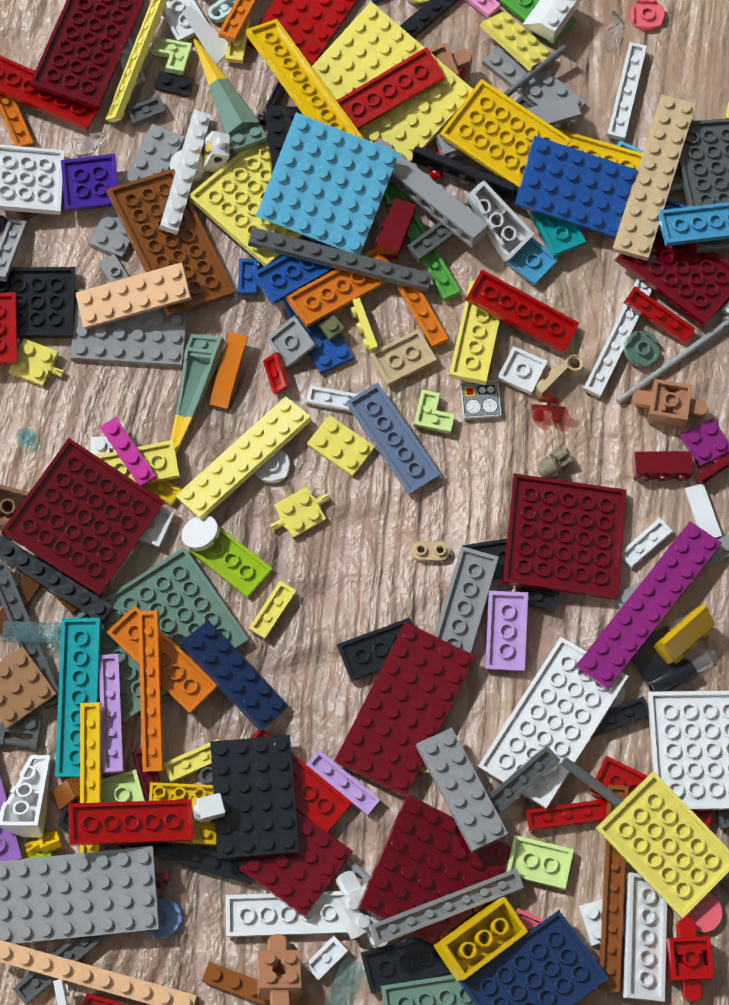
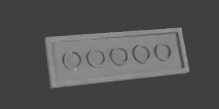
M500 44L482 61L483 66L510 87L530 72ZM546 69L527 82L522 89L516 90L518 94L524 95L535 106L572 95L575 96L580 111L586 106L585 100Z
M461 546L435 633L436 637L471 653L498 562V556Z
M450 728L417 743L416 748L471 853L506 837L508 832L453 729Z

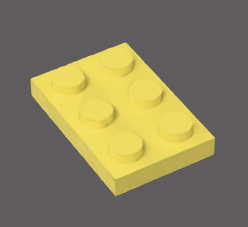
M330 415L307 442V446L352 478L375 450L374 445Z

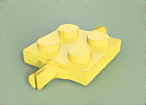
M23 339L18 349V364L11 365L8 372L44 387L51 374L62 378L65 370L55 367V361L59 355L58 351Z
M306 486L274 504L279 520L271 524L270 528L275 532L284 527L294 539L326 521L320 505L330 501L328 495L325 494L316 499Z

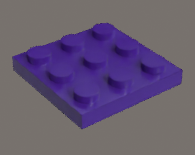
M115 154L61 160L66 212L113 207L107 195V189L119 185Z

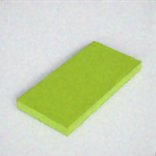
M219 526L218 539L216 538L213 541L214 544L211 547L202 551L190 549L189 552L249 599L273 572V568Z

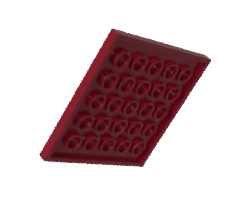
M68 438L4 526L2 533L97 596H100L161 510L165 501Z
M513 473L502 584L617 600L619 598L627 490Z
M408 794L405 796L357 907L382 920L504 873L509 862L512 847L498 840L471 853L452 816ZM492 901L410 932V934L435 945L492 903Z

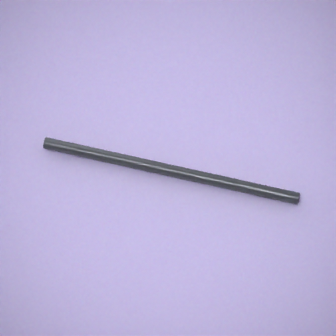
M565 757L560 763L561 766L617 807L623 801L621 797L568 757ZM724 876L718 884L729 892V879Z

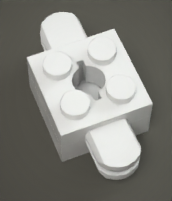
M353 871L340 874L336 882L343 897L332 902V905L351 940L364 934L372 948L385 946L388 941L375 946L368 927L382 919L357 907L367 883L361 886Z

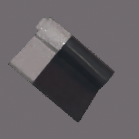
M686 616L653 632L633 657V661L650 692H669L718 665L717 661H719L717 653L714 650L706 649L700 638L697 640L699 644L691 651L687 649L683 652L684 657L676 664L674 661L667 664L653 648L661 638Z

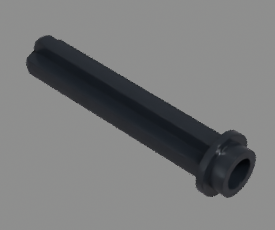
M279 80L265 106L278 105L285 91ZM265 107L262 113L258 115V121L263 126H266Z

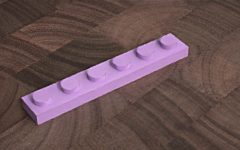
M119 654L100 655L99 682L100 703H102L103 774L124 773Z

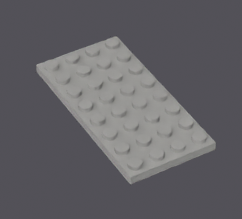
M154 846L0 862V940L20 944L160 929Z

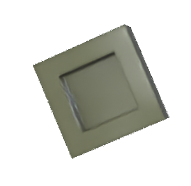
M334 314L318 324L319 329L329 341L345 331V328Z

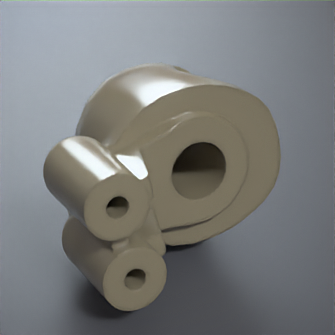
M566 448L555 456L550 454L541 460L537 467L541 477L553 479L561 474L563 470L573 465L576 461L570 456V451Z

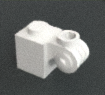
M220 793L196 799V805L193 806L192 810L194 821H199L200 823H210L213 819L224 817L225 815Z

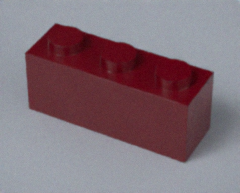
M397 198L394 199L393 204H389L387 209L388 218L387 220L384 219L381 225L382 234L381 236L378 235L375 241L377 254L398 260L415 215L416 204Z
M692 451L634 452L632 457L633 480L647 482L650 479H658L661 482L668 481L669 479L687 481L693 474Z

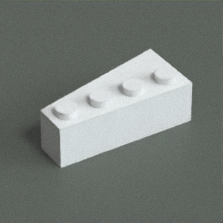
M485 181L479 183L466 196L475 214L487 222V234L503 262L509 260L534 235L529 227Z

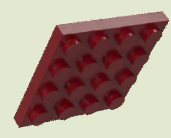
M296 810L299 854L247 858L239 868V871L305 918L349 859L353 850Z

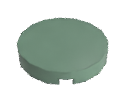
M635 331L624 342L625 356L636 367H648L655 363L660 356L659 341L649 331Z

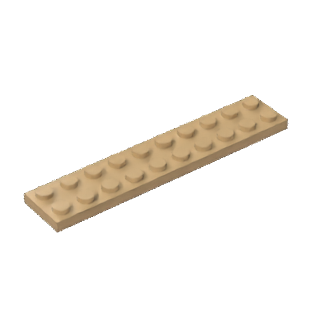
M661 94L612 252L648 261L660 224L658 211L664 210L696 103Z

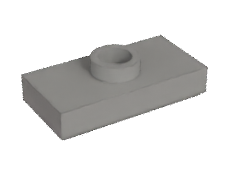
M115 254L98 262L110 283L129 278Z

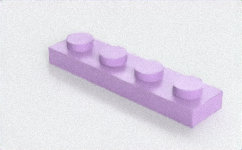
M319 749L306 764L352 801V804L367 816H369L381 800Z

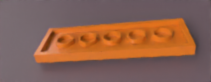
M377 247L363 254V256L389 262L384 255L377 254ZM335 269L287 295L286 301L307 328L351 304L353 299L362 298L389 282Z
M134 605L106 633L139 665L138 612L141 610ZM160 630L162 688L191 714L218 686Z

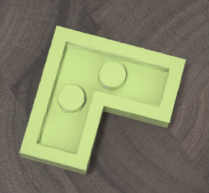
M157 37L153 48V55L169 58L166 72L184 75L192 50V43Z
M421 390L414 427L451 434L455 414L437 411L440 393Z

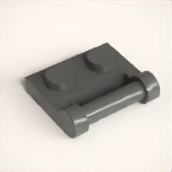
M29 714L8 730L1 722L0 747H24L37 751L42 715ZM6 733L31 735L33 737L32 740L6 738Z

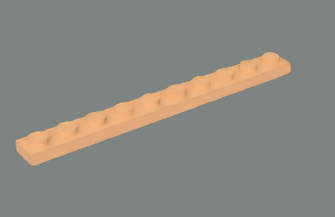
M0 940L1 963L150 1005L195 1004L197 995Z

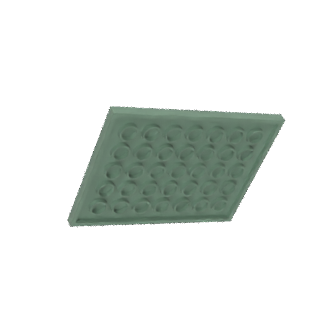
M185 546L102 599L114 607L113 612L102 624L101 655L119 654L122 724L141 712L140 666L106 632L134 605L141 611L158 610L160 630L190 659L192 658L184 651L180 643L207 620L216 627L235 649L249 641ZM82 612V613L78 614L77 616H75L74 618H92V617H90V616L87 615L86 613ZM60 626L57 629H55L53 633L61 643ZM162 688L163 698L166 695H168V693Z

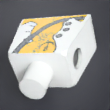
M212 131L204 139L203 171L216 173L226 164L230 150L229 134Z

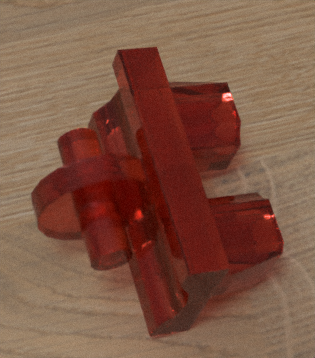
M547 392V397H539V402H545L546 405L531 404L530 410H532L533 421H543L544 411L551 412L550 422L561 423L563 413L566 411V407L550 406L551 403L558 404V398L551 397V392Z

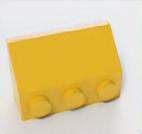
M702 604L695 608L653 646L667 664L673 661L675 664L684 657L683 652L687 649L691 651L699 644L697 640L701 636L705 638L713 631L711 627L715 625V622L707 606Z

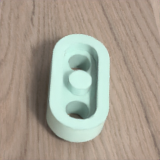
M220 0L210 6L208 9L209 19L214 23H221L226 20L232 8L229 6L234 5L236 0Z

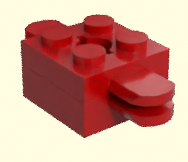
M685 917L676 924L677 938H668L666 940L669 983L681 982L684 1000L696 1002L703 995L702 981L714 979L710 936L697 937L695 921Z

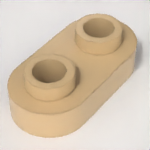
M418 541L411 548V556L418 562H444L448 559L450 553L449 546L440 541ZM418 548H423V549H424V552H423V553H419V552L417 551V549H418ZM441 548L444 552L438 553L437 549Z

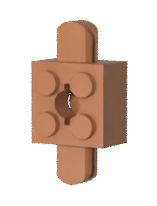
M447 42L429 49L430 53L459 78L461 77L458 70L472 64V56L467 49H461L451 54Z
M659 379L654 380L651 391L636 390L631 399L633 407L648 410L647 422L681 428L685 427L688 417L702 419L708 409L705 401L691 398L692 385Z
M274 934L268 940L267 950H258L257 997L258 1000H270V1005H290V1000H299L301 992L299 950L287 949L285 936Z

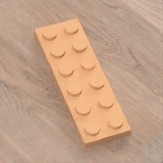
M182 262L76 292L84 329L192 299Z

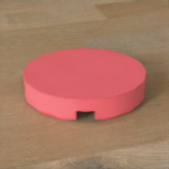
M638 0L631 7L630 21L640 31H655L664 22V7L658 4L656 0Z
M707 893L685 917L695 921L697 933H707L719 925L722 919V907L713 895Z

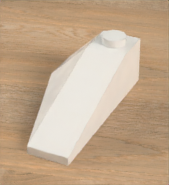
M30 755L20 773V779L16 786L12 787L11 795L7 802H4L1 807L0 828L21 837L43 838L47 813L50 755Z

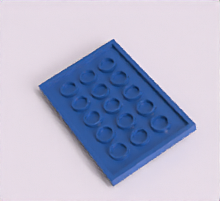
M534 136L514 206L616 239L632 185L635 182L637 169Z

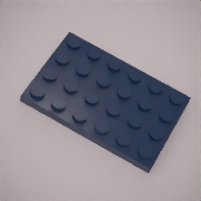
M558 910L468 978L460 980L458 983L474 1005H574L606 982L609 977L560 910Z

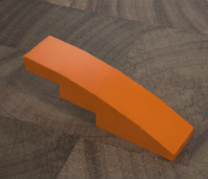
M229 332L210 405L229 409L238 373H240L248 336Z

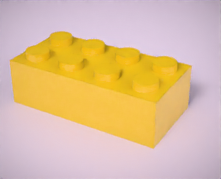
M506 897L490 903L436 943L434 947L456 981L465 980L528 931Z

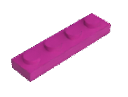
M116 417L100 426V429L138 484L144 487L156 479L155 474Z

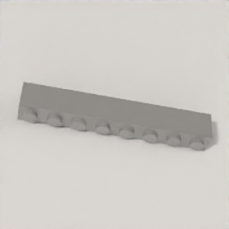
M574 95L528 108L529 111L557 130L564 126H574L580 122L581 111ZM439 134L437 135L436 144L440 154L452 160H456L461 156H468L439 137Z
M381 138L374 142L375 144L396 151L388 142L383 141ZM399 152L389 179L394 186L471 248L487 235L488 224L483 218L478 217L471 208L463 205L456 196L448 193L442 185H438L428 174L423 173L416 164L408 161Z

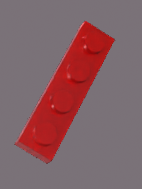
M635 286L623 302L684 345L696 329Z
M605 799L551 806L547 810L544 808L526 810L528 831L603 821L606 818Z

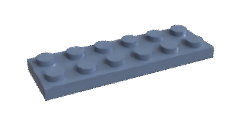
M379 383L374 384L346 401V405L408 495L441 476V473Z

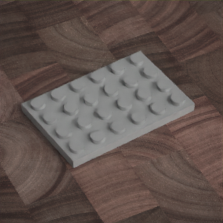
M77 302L70 359L74 361L182 368L188 310L167 317L162 307L84 329Z

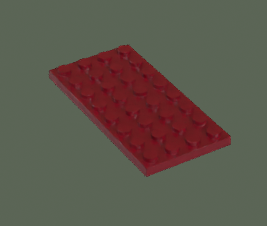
M66 0L30 81V87L99 110L145 0Z
M405 622L334 762L403 797L408 795L424 763L416 748V744L438 734L476 656Z

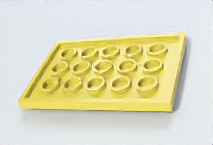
M654 771L595 828L680 918H684L729 872V849Z

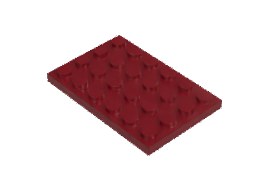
M660 224L648 261L619 254L615 262L703 327L729 299V262L715 252L698 253L696 243L665 246Z

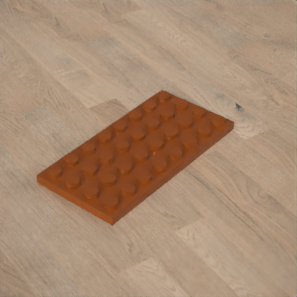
M174 169L107 189V195L145 273L181 262L184 264L192 299L163 307L167 317L235 294V290L189 199H187L177 235L159 229L174 179Z

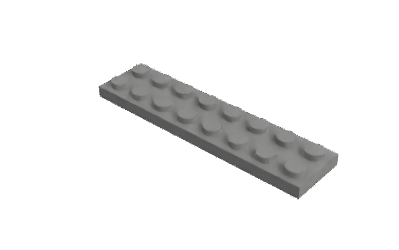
M152 124L120 185L170 170L171 158L176 152L180 151L185 137ZM108 207L89 241V246L110 255L115 254L117 258L123 260L131 242L114 207Z

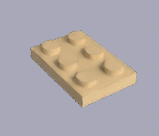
M419 329L370 353V358L387 387L437 362V358Z

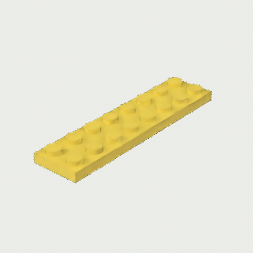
M284 397L176 495L177 500L202 521L312 421L311 416L290 399Z

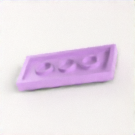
M489 591L486 670L525 671L528 592Z

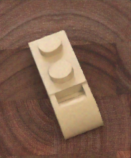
M571 355L558 367L554 366L548 373L549 376L537 383L535 396L541 400L565 375L572 378L578 377L582 371L583 359L578 355ZM576 364L578 368L574 369L570 365Z

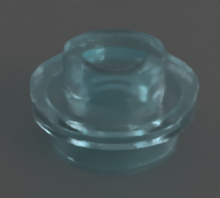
M24 427L17 432L16 438L19 444L29 446L35 441L36 435L31 428ZM25 435L30 436L27 440H24L23 437Z

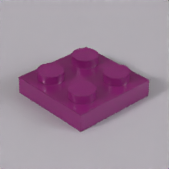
M714 418L680 435L687 450L692 451V458L698 468L703 467L720 456L726 455L729 451V442Z

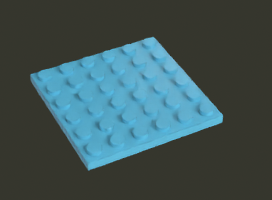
M296 112L256 217L331 247L360 255L399 153Z

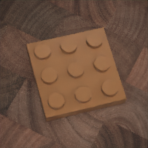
M21 647L0 662V720L8 730L57 695L24 647Z

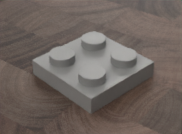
M295 315L266 338L273 350L281 353L283 363L288 369L317 346Z

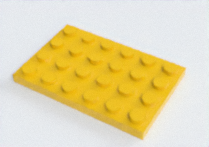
M483 79L478 82L439 134V137L503 180L515 184L518 190L534 136L568 146L571 142V138Z

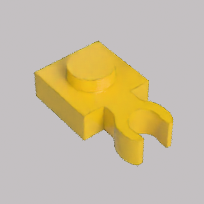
M57 830L43 834V838H38L35 842L25 844L29 857L36 855L40 851L43 854L49 851L52 852L62 846Z

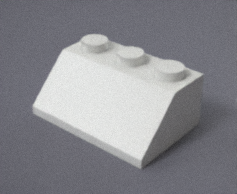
M540 0L523 23V26L553 43L580 5L581 0Z

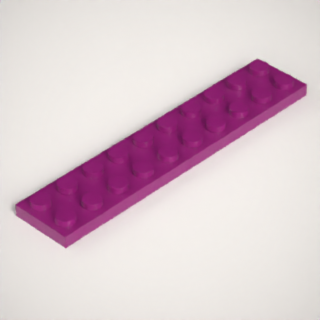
M689 521L579 660L575 668L608 691L716 553L722 542Z

